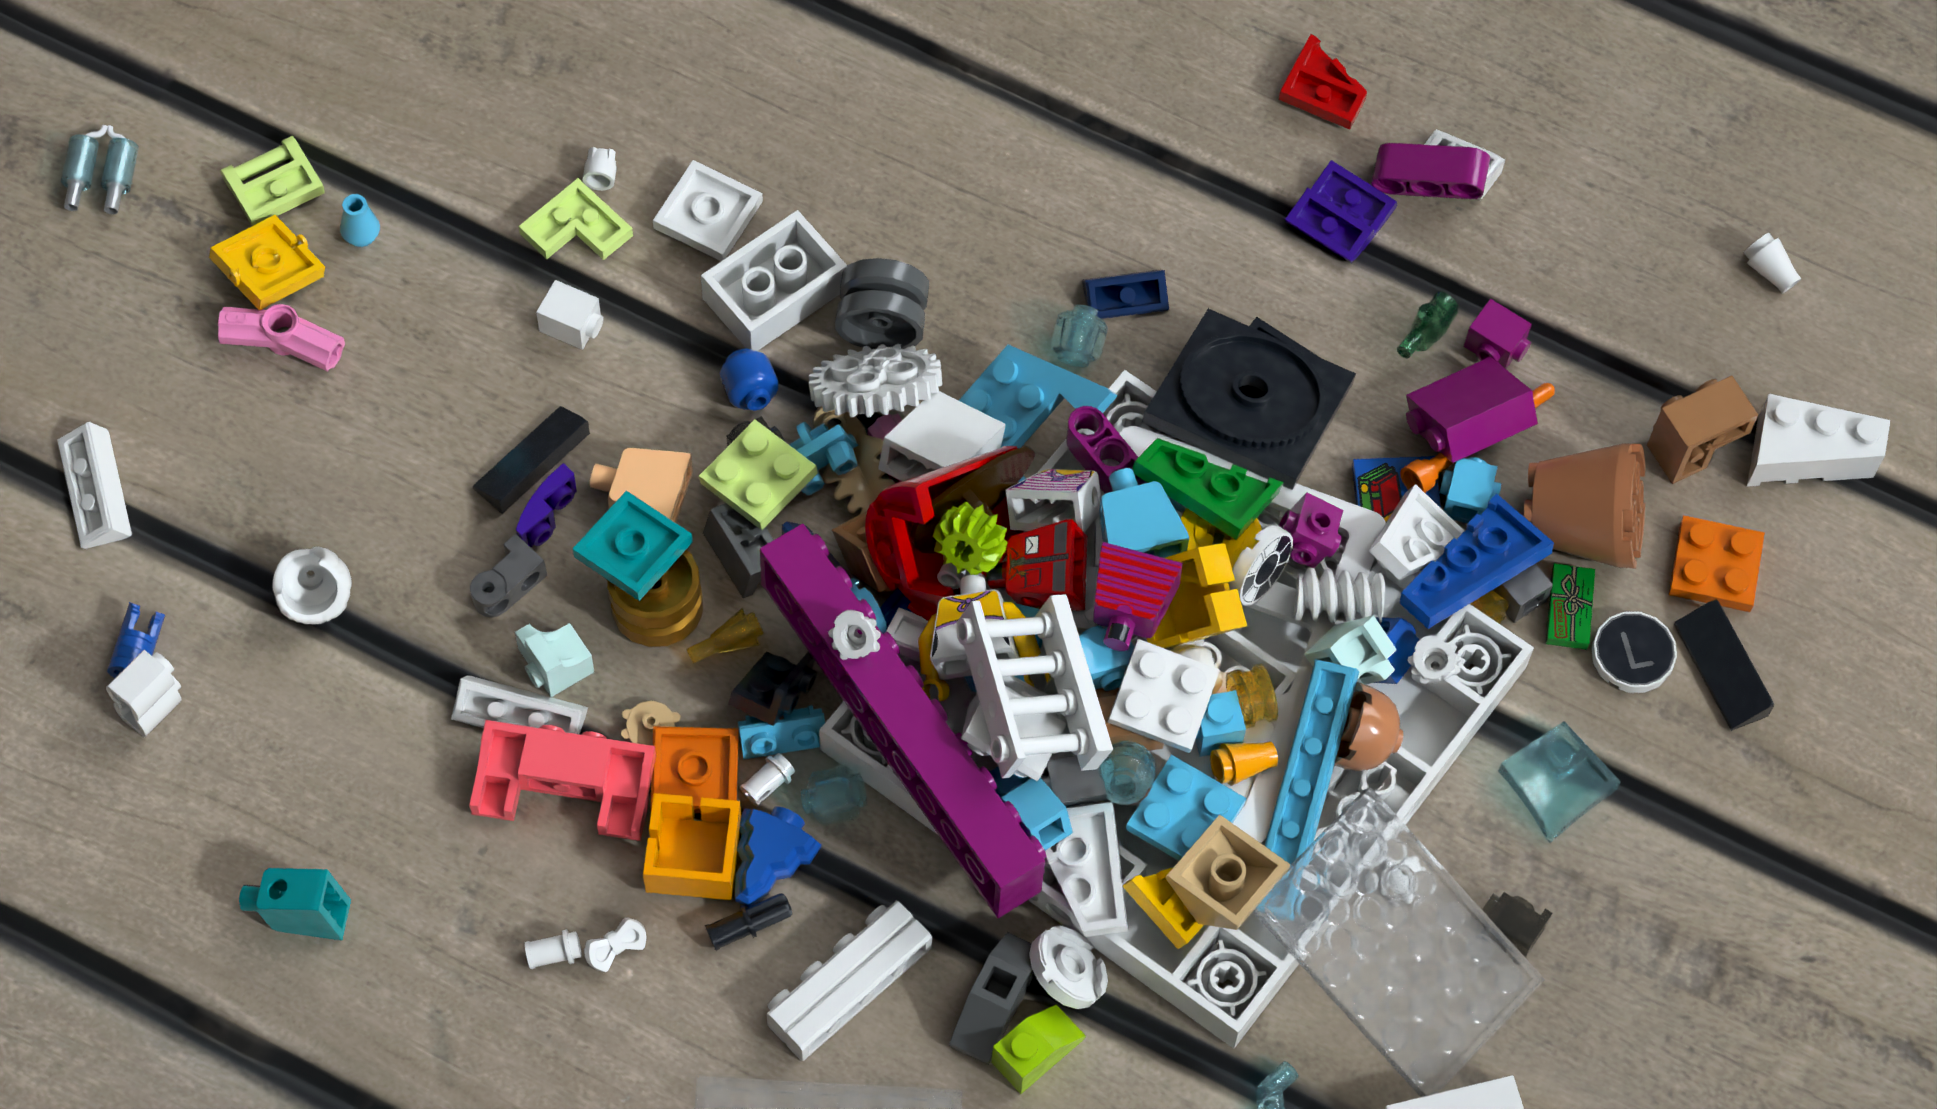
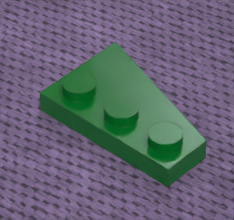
M1159 438L1137 458L1132 468L1136 476L1147 483L1159 482L1167 496L1235 540L1245 532L1279 494L1284 483L1270 477L1267 483L1246 475L1247 469L1233 464L1231 469L1208 462L1205 454Z

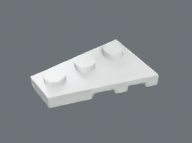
M1108 802L1067 808L1073 833L1045 850L1049 865L1084 937L1128 931L1113 804Z

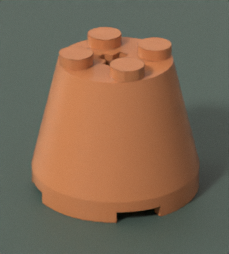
M1623 443L1539 461L1538 463H1529L1528 486L1533 487V499L1525 500L1524 517L1554 542L1553 549L1617 568L1636 569L1637 560L1635 558H1640L1642 551L1646 502H1644L1643 480H1640V476L1645 477L1646 472L1642 445Z

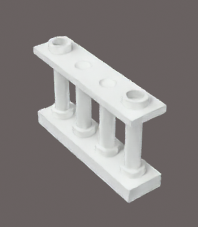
M1051 595L1035 617L991 621L985 620L980 601H972L957 621L956 633L958 641L964 645L991 739V756L998 763L1001 777L1010 778L1024 761L1026 755L1069 751L1077 755L1081 771L1098 769L1113 751V747L1067 595ZM1037 634L1039 638H1042L1047 655L997 660L991 638ZM1049 673L1054 678L1058 691L1057 695L1008 699L1002 677ZM1061 712L1066 718L1070 734L1020 738L1014 716Z

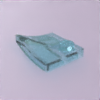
M1565 721L1501 763L1498 770L1525 804L1549 843L1554 841L1590 809L1614 793L1620 784L1619 779Z

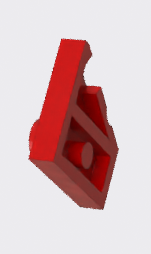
M1310 34L1280 90L1278 100L1350 130L1366 100L1367 91L1356 79L1347 74L1346 68L1337 58L1332 60L1321 49V41L1316 36Z

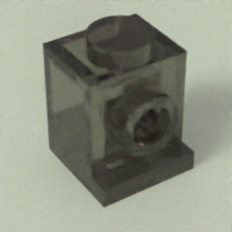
M1505 892L1498 897L1493 893L1480 913V916L1485 918L1480 934L1524 961L1547 927L1553 913L1545 908L1540 915L1535 912L1532 904L1522 897H1512Z

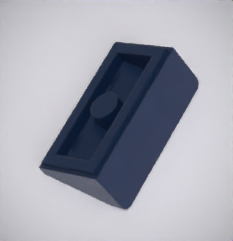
M1151 270L1082 280L1089 320L1169 310L1165 270Z

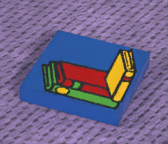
M1435 456L1353 459L1352 472L1356 505L1377 512L1387 523L1403 495L1408 491L1401 479V469L1416 459L1430 460ZM1437 479L1435 486L1425 494L1441 508Z

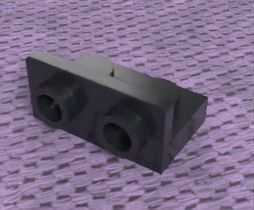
M766 651L733 689L728 705L774 726L784 713L790 715L793 712L801 692L808 694L817 677V671L813 669L814 658L808 651L800 662L795 665L782 656Z

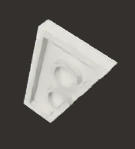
M1415 484L1403 495L1369 552L1376 558L1382 568L1390 571L1397 579L1401 580L1424 569L1431 561H1436L1444 553V547L1453 538L1457 539L1464 530Z

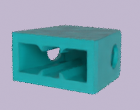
M268 868L263 872L260 886L245 884L241 888L239 896L240 909L242 911L258 912L272 930L343 940L351 899L328 869Z

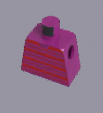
M1106 542L1102 543L1093 622L1097 625L1108 627L1103 640L1107 647L1117 651H1126L1129 649L1133 634L1145 638L1154 636L1179 588L1183 563Z

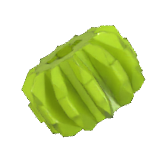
M967 501L958 508L953 506L951 509H948L935 527L933 537L936 539L934 551L945 555L943 565L952 563L956 566L957 574L967 570L970 575H978L982 571L988 573L993 569L1005 553L1008 544L1004 539L1007 528L996 524L998 514L989 516L984 512L983 504L974 510Z

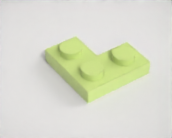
M579 178L519 225L520 235L546 259L576 235L603 260L633 237L632 227Z

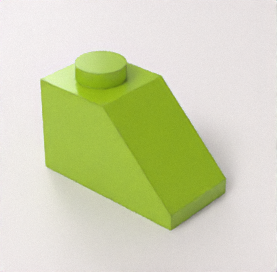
M1054 1005L1025 1018L993 1046L991 1063L1022 1094L1086 1038V1035L1057 1005Z

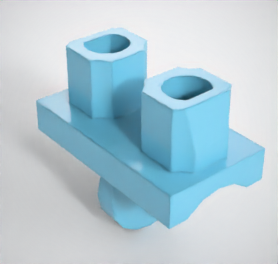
M806 422L796 426L800 438L789 445L817 466L818 472L801 490L803 493L812 495L823 488L825 483L818 470L829 463L833 471L838 475L846 474L857 467L858 464L853 448L857 447L858 444L851 433L847 434L839 424L830 430L824 423L813 430Z

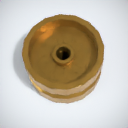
M684 551L640 601L607 580L613 618L620 632L632 642L648 647L669 646L684 640L697 628L703 614V594L700 585L699 568L689 551Z

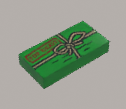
M1554 563L1551 574L1553 586L1549 598L1546 644L1588 649L1590 644L1595 569Z

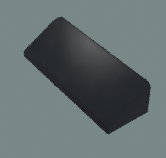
M560 406L473 485V489L503 514L590 434L588 421L582 416Z
M1717 599L1712 600L1675 621V628L1730 730L1733 731L1768 717L1774 707L1773 700Z

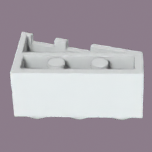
M1768 394L1758 416L1747 486H1759L1761 482L1783 480L1785 484L1798 483L1799 479L1822 478L1823 481L1873 478L1885 457L1890 420Z

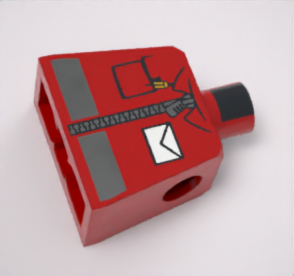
M1073 519L1062 520L1011 536L1007 544V561L998 562L988 573L986 572L989 587L991 589L1006 587L1007 594L1017 604L1041 609L1051 595L1066 594L1071 611L1085 610L1088 536Z

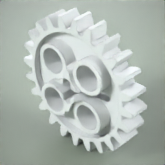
M881 344L877 349L872 350L870 347L864 346L863 351L860 352L850 349L846 356L835 354L833 355L834 361H822V367H814V374L809 375L811 401L815 402V406H823L824 412L835 410V415L837 416L849 412L850 417H855L858 414H865L866 417H871L874 412L879 411L883 415H888L891 409L902 412L905 405L917 407L919 406V400H930V394L938 393V386L943 385L940 360H936V354H928L927 349L916 351L913 345L901 349V344H896L893 347H885L884 344Z

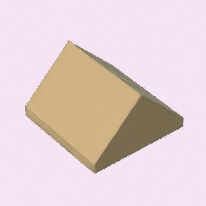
M1219 814L1167 874L1166 880L1198 924L1237 930L1288 871L1290 864Z

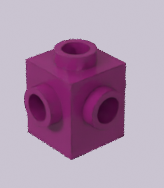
M1306 492L1290 510L1285 512L1278 525L1293 537V549L1290 558L1299 564L1307 565L1311 568H1315L1326 556L1331 558L1341 542V535L1338 534L1343 510Z

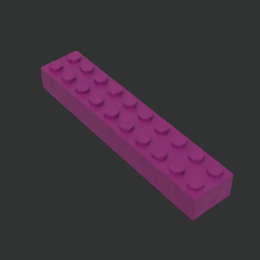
M802 523L760 548L761 585L997 918L1002 917L1042 891L1043 874L1045 873L1044 859L1047 857L1043 846L1034 835L1030 837L1026 835L1019 825L1022 821L1014 805L1010 801L1003 803L995 791L997 785L991 773L984 766L978 768L970 757L972 750L968 747V742L961 739L962 734L960 732L954 734L946 723L948 721L947 714L940 702L935 698L930 701L922 690L924 684L917 670L912 665L907 667L898 656L900 654L899 647L889 632L882 634L880 631L881 636L877 640L880 644V650L870 652L863 658L860 656L858 659L848 658L842 660L839 650L832 648L834 640L829 636L828 632L835 627L834 622L842 612L855 610L862 612L864 617L875 620L876 616L865 599L858 600L851 591L853 586L846 571L841 566L835 568L828 559L829 551L823 539L817 533L811 535ZM857 629L858 634L862 635V631Z

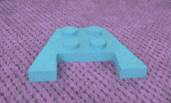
M1008 344L958 401L1006 424L1001 447L1017 446V448H1021L1064 398L1075 409L1081 406H1092L1103 413L1117 398V395L1104 386ZM1023 475V477L1019 480V482H1021V481H1023L1024 479H1026V477Z

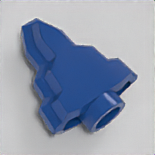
M780 806L774 807L771 814L756 809H744L739 828L741 839L737 847V853L742 864L735 876L736 902L746 907L754 905L769 894L776 880L791 878L800 864H810L821 849L822 844L802 830L805 822L798 814Z

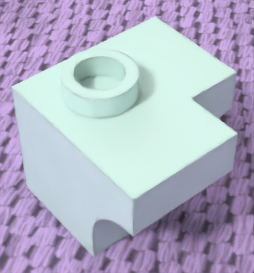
M1372 615L1334 625L1304 655L1312 667L1314 666L1315 659L1357 668L1359 671L1357 682L1366 685L1386 680L1395 671L1388 658L1397 649L1375 616Z
M529 623L515 632L518 649L528 663L525 666V670L536 688L543 685L550 697L594 673L592 655L570 623L553 632L538 631Z

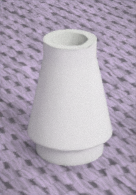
M1770 233L1762 236L1744 252L1749 259L1747 264L1775 285L1782 294L1801 280L1780 239H1774Z

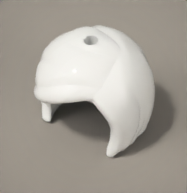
M313 547L312 549L295 550L285 555L275 570L272 588L281 613L289 620H295L303 624H322L338 617L345 610L350 597L352 580L346 564L334 552L322 547ZM313 571L315 574L310 576L307 572Z

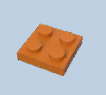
M1683 515L1679 527L1668 595L1704 603L1717 599L1722 607L1751 612L1754 606L1765 532Z

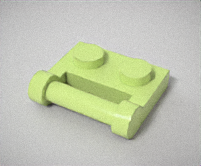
M293 136L282 140L281 146L235 168L229 165L220 170L227 187L232 191L252 226L273 215H281L325 193L322 182ZM290 159L291 162L243 184L242 181Z

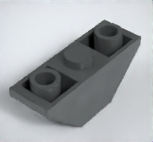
M1007 932L989 954L968 995L950 1040V1047L989 1065L992 1059L993 1046L1003 1038L1035 976L1031 968L1029 956L1032 943Z

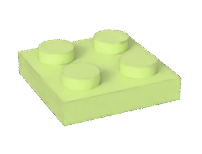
M754 419L699 475V479L704 487L759 529L763 530L818 472L817 466Z

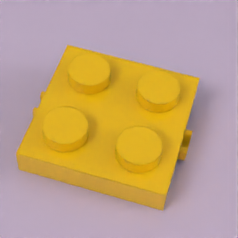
M276 215L210 247L209 258L259 311L324 277L325 266L308 249L306 238L302 234L295 236Z

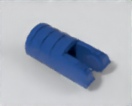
M129 602L107 669L111 677L115 679L143 650L147 651L151 656L153 655L165 614L155 611V614L149 621L147 634L133 630L140 615V605Z

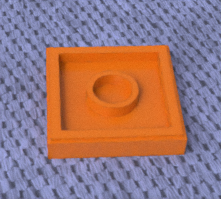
M653 726V746H655L656 759L651 779V810L654 793L692 796L694 813H701V797L737 801L739 728Z

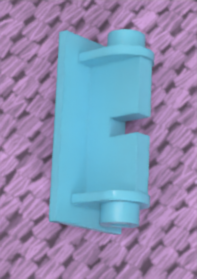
M810 705L807 708L795 709L790 715L784 713V719L778 720L774 726L753 716H745L744 721L737 722L743 759L820 747L819 730L825 724L822 708L813 709V706Z

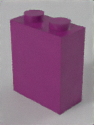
M1488 357L1406 395L1409 411L1406 413V420L1412 432L1416 435L1420 434L1428 441L1435 452H1441L1452 463L1538 424L1532 390L1492 357Z

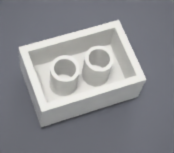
M797 210L701 275L702 298L746 349L758 351L840 295L842 271L847 267V264Z

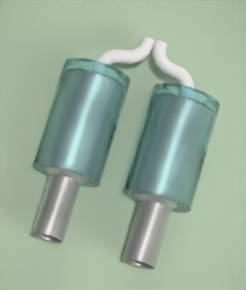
M102 125L101 129L97 132L71 136L61 177V183L68 188L64 208L69 211H77L81 192L91 188L99 143L94 138L103 136L107 131L112 139L109 141L101 180L102 188L107 191L104 211L108 214H117L121 194H126L131 190L139 150L137 143L114 133L113 126Z

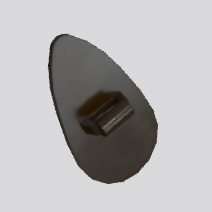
M1025 446L1007 452L979 467L934 498L931 502L935 516L925 524L913 523L910 534L912 545L922 553H936L934 551L936 539L933 537L935 527L948 509H951L953 506L958 508L966 501L974 510L983 504L984 512L989 516L994 515L992 510L1006 497V489L1017 484L1031 465L1035 457L1033 449Z

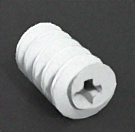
M1308 568L1303 579L1300 578L1298 573L1295 594V618L1301 621L1305 610L1310 609L1313 622H1318L1324 610L1327 611L1330 623H1335L1339 613L1344 612L1346 622L1354 620L1356 614L1361 613L1362 618L1378 615L1381 624L1385 598L1384 576L1382 573H1376L1369 585L1366 573L1359 572L1354 583H1352L1349 572L1343 570L1337 582H1335L1331 569H1325L1320 580H1318L1315 569Z

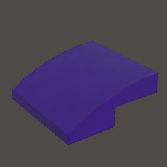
M1331 160L1312 188L1307 187L1285 221L1352 263L1397 207V201Z

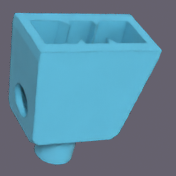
M1130 468L1113 472L1109 476L1113 492L1102 495L1100 501L1099 518L1103 542L1162 558L1187 551L1189 542L1188 532L1162 485L1156 481L1138 485L1135 474Z

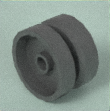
M873 258L862 259L849 264L842 271L840 284L841 301L837 306L835 330L843 339L851 344L862 348L868 346L871 350L877 349L881 344H884L885 347L901 344V349L912 345L916 346L923 339L925 325L924 310L927 307L929 294L928 278L922 271L912 265L897 260Z

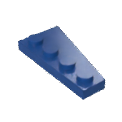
M1496 493L1488 502V507L1482 514H1476L1467 523V529L1457 539L1453 538L1444 547V553L1436 561H1431L1401 592L1399 604L1429 629L1552 554L1554 542Z

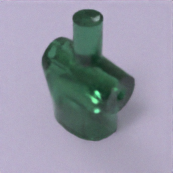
M1439 291L1429 303L1419 307L1410 333L1397 347V352L1401 357L1408 359L1415 351H1426L1445 335L1458 313V305L1450 295Z

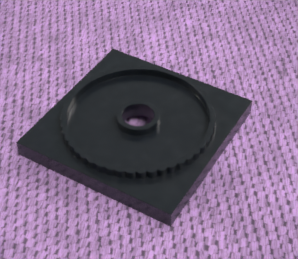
M1208 308L1146 408L1142 423L1267 479L1270 477L1284 482L1283 486L1293 490L1352 387L1356 373ZM1245 385L1254 386L1260 389L1265 396L1261 398L1247 397L1240 392L1239 387Z

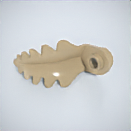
M823 406L816 410L813 417L814 428L824 423L830 430L835 426H829L827 422L833 418L839 419L841 421L839 425L847 434L851 433L858 444L857 447L853 448L858 464L857 467L846 474L838 475L833 471L829 463L823 473V480L825 483L839 481L834 492L835 499L841 500L852 496L847 506L848 511L855 513L858 509L862 508V514L868 510L869 505L876 500L881 491L895 484L892 479H882L881 477L885 472L878 469L880 459L876 457L882 451L883 440L867 435L865 427L856 416L850 417L849 412L837 416L835 415V410L824 412Z

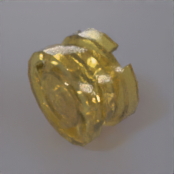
M1262 663L1253 665L1252 670L1243 673L1239 669L1226 673L1227 692L1237 691L1246 729L1255 727L1256 722L1264 720V717L1268 722L1277 721L1278 705L1270 676Z

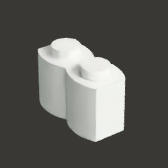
M145 650L106 687L109 696L115 702L114 708L118 715L143 737H146L182 700L178 692L181 685L171 675L174 671L173 666L158 652L151 656Z

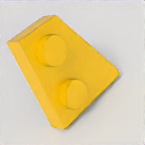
M1173 868L1164 869L1156 874L1145 877L1138 875L1127 881L1123 888L1177 949L1188 944L1204 926L1196 922L1166 880L1167 874Z

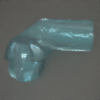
M1283 1061L1258 1085L1256 1089L1257 1109H1286L1283 1107V1092L1299 1077L1297 1071L1288 1062Z

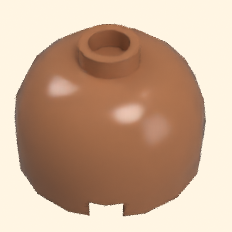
M1357 682L1334 765L1347 770L1363 771L1378 767L1389 758L1391 753L1394 754L1399 750L1403 741V730L1400 729V717L1397 707L1392 700L1383 692Z

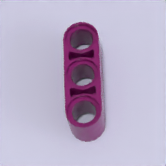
M1385 143L1380 145L1378 149L1371 185L1381 192L1391 195L1477 199L1481 198L1484 193L1490 156L1485 151L1472 147Z
M1081 406L1070 414L1066 436L1069 451L1085 470L1097 472L1099 486L1104 494L1113 492L1109 476L1120 469H1132L1138 456L1097 408ZM1090 429L1094 434L1082 435L1077 430ZM1106 459H1113L1119 462L1120 464L1117 466H1108L1105 465L1102 461ZM1135 475L1138 485L1147 483Z

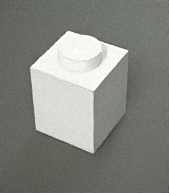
M557 280L552 284L536 312L540 332L582 350L590 337L594 339L598 335L603 324L599 298Z

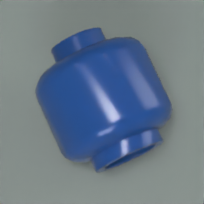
M751 349L737 350L727 357L720 370V379L730 403L736 408L753 411L763 409L770 403L778 391L777 376L769 358L762 352Z

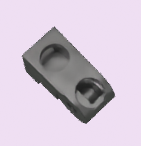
M516 533L503 544L506 556L492 570L479 573L471 581L470 592L474 606L478 613L483 616L497 617L505 613L548 576L544 560Z

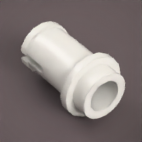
M777 753L774 757L768 756L765 759L766 764L748 781L740 785L742 793L756 807H759L761 802L783 782L789 784L792 781L790 776L795 773V770L790 762L780 753Z
M566 929L562 930L563 935L524 942L529 968L534 969L538 966L568 960L569 964L574 963L575 958L582 957L577 932L568 933Z

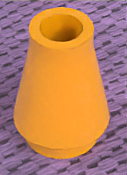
M1271 741L1265 743H1222L1219 749L1211 751L1210 764L1216 781L1233 786L1268 768L1276 767L1278 755Z

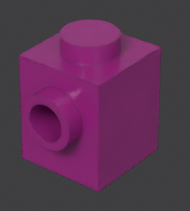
M1490 299L1469 327L1463 347L1475 353L1480 361L1492 357L1507 369L1513 359L1520 362L1531 345V341L1527 337L1532 324Z

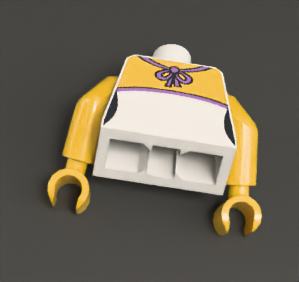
M979 575L963 577L960 580L961 595L943 597L938 602L937 613L931 616L918 638L921 673L926 675L922 690L929 699V689L932 684L937 686L939 690L938 698L941 702L948 698L950 692L949 685L944 681L945 679L972 675L964 645L960 644L956 633L957 621L972 601H980L986 621L1026 618L1014 603L1004 602L998 590H986L985 579ZM1035 635L991 638L997 660L1035 657L1041 654ZM1045 673V679L1047 683H1049L1051 679L1049 673ZM1024 675L1025 682L1034 687L1030 675Z

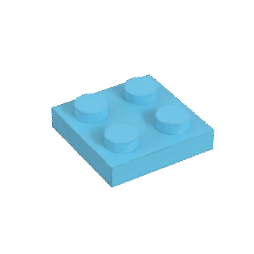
M1171 754L1153 782L1148 796L1141 801L1128 821L1126 830L1180 861L1219 814L1233 823L1245 805L1246 798Z

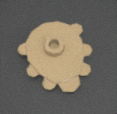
M652 700L640 702L632 709H625L622 712V717L627 720V728L621 731V736L624 739L630 738L632 743L653 746V726L675 727V723L680 721L681 716L678 712H672L665 704Z

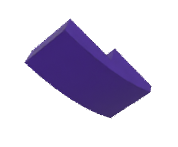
M564 463L542 482L520 516L516 527V534L530 548L534 545H542L551 537L556 528L553 510H560L566 507L577 492L575 475Z

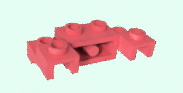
M486 720L481 739L475 782L469 804L471 814L514 821L521 790L602 802L597 822L598 835L641 841L649 803L648 793L656 759L655 746L607 739L603 734L586 731L580 735L567 733L562 728L553 725H542L540 728Z

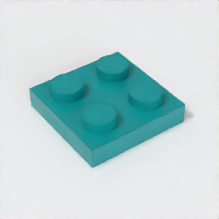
M626 490L572 550L574 558L640 601L693 543L692 533Z

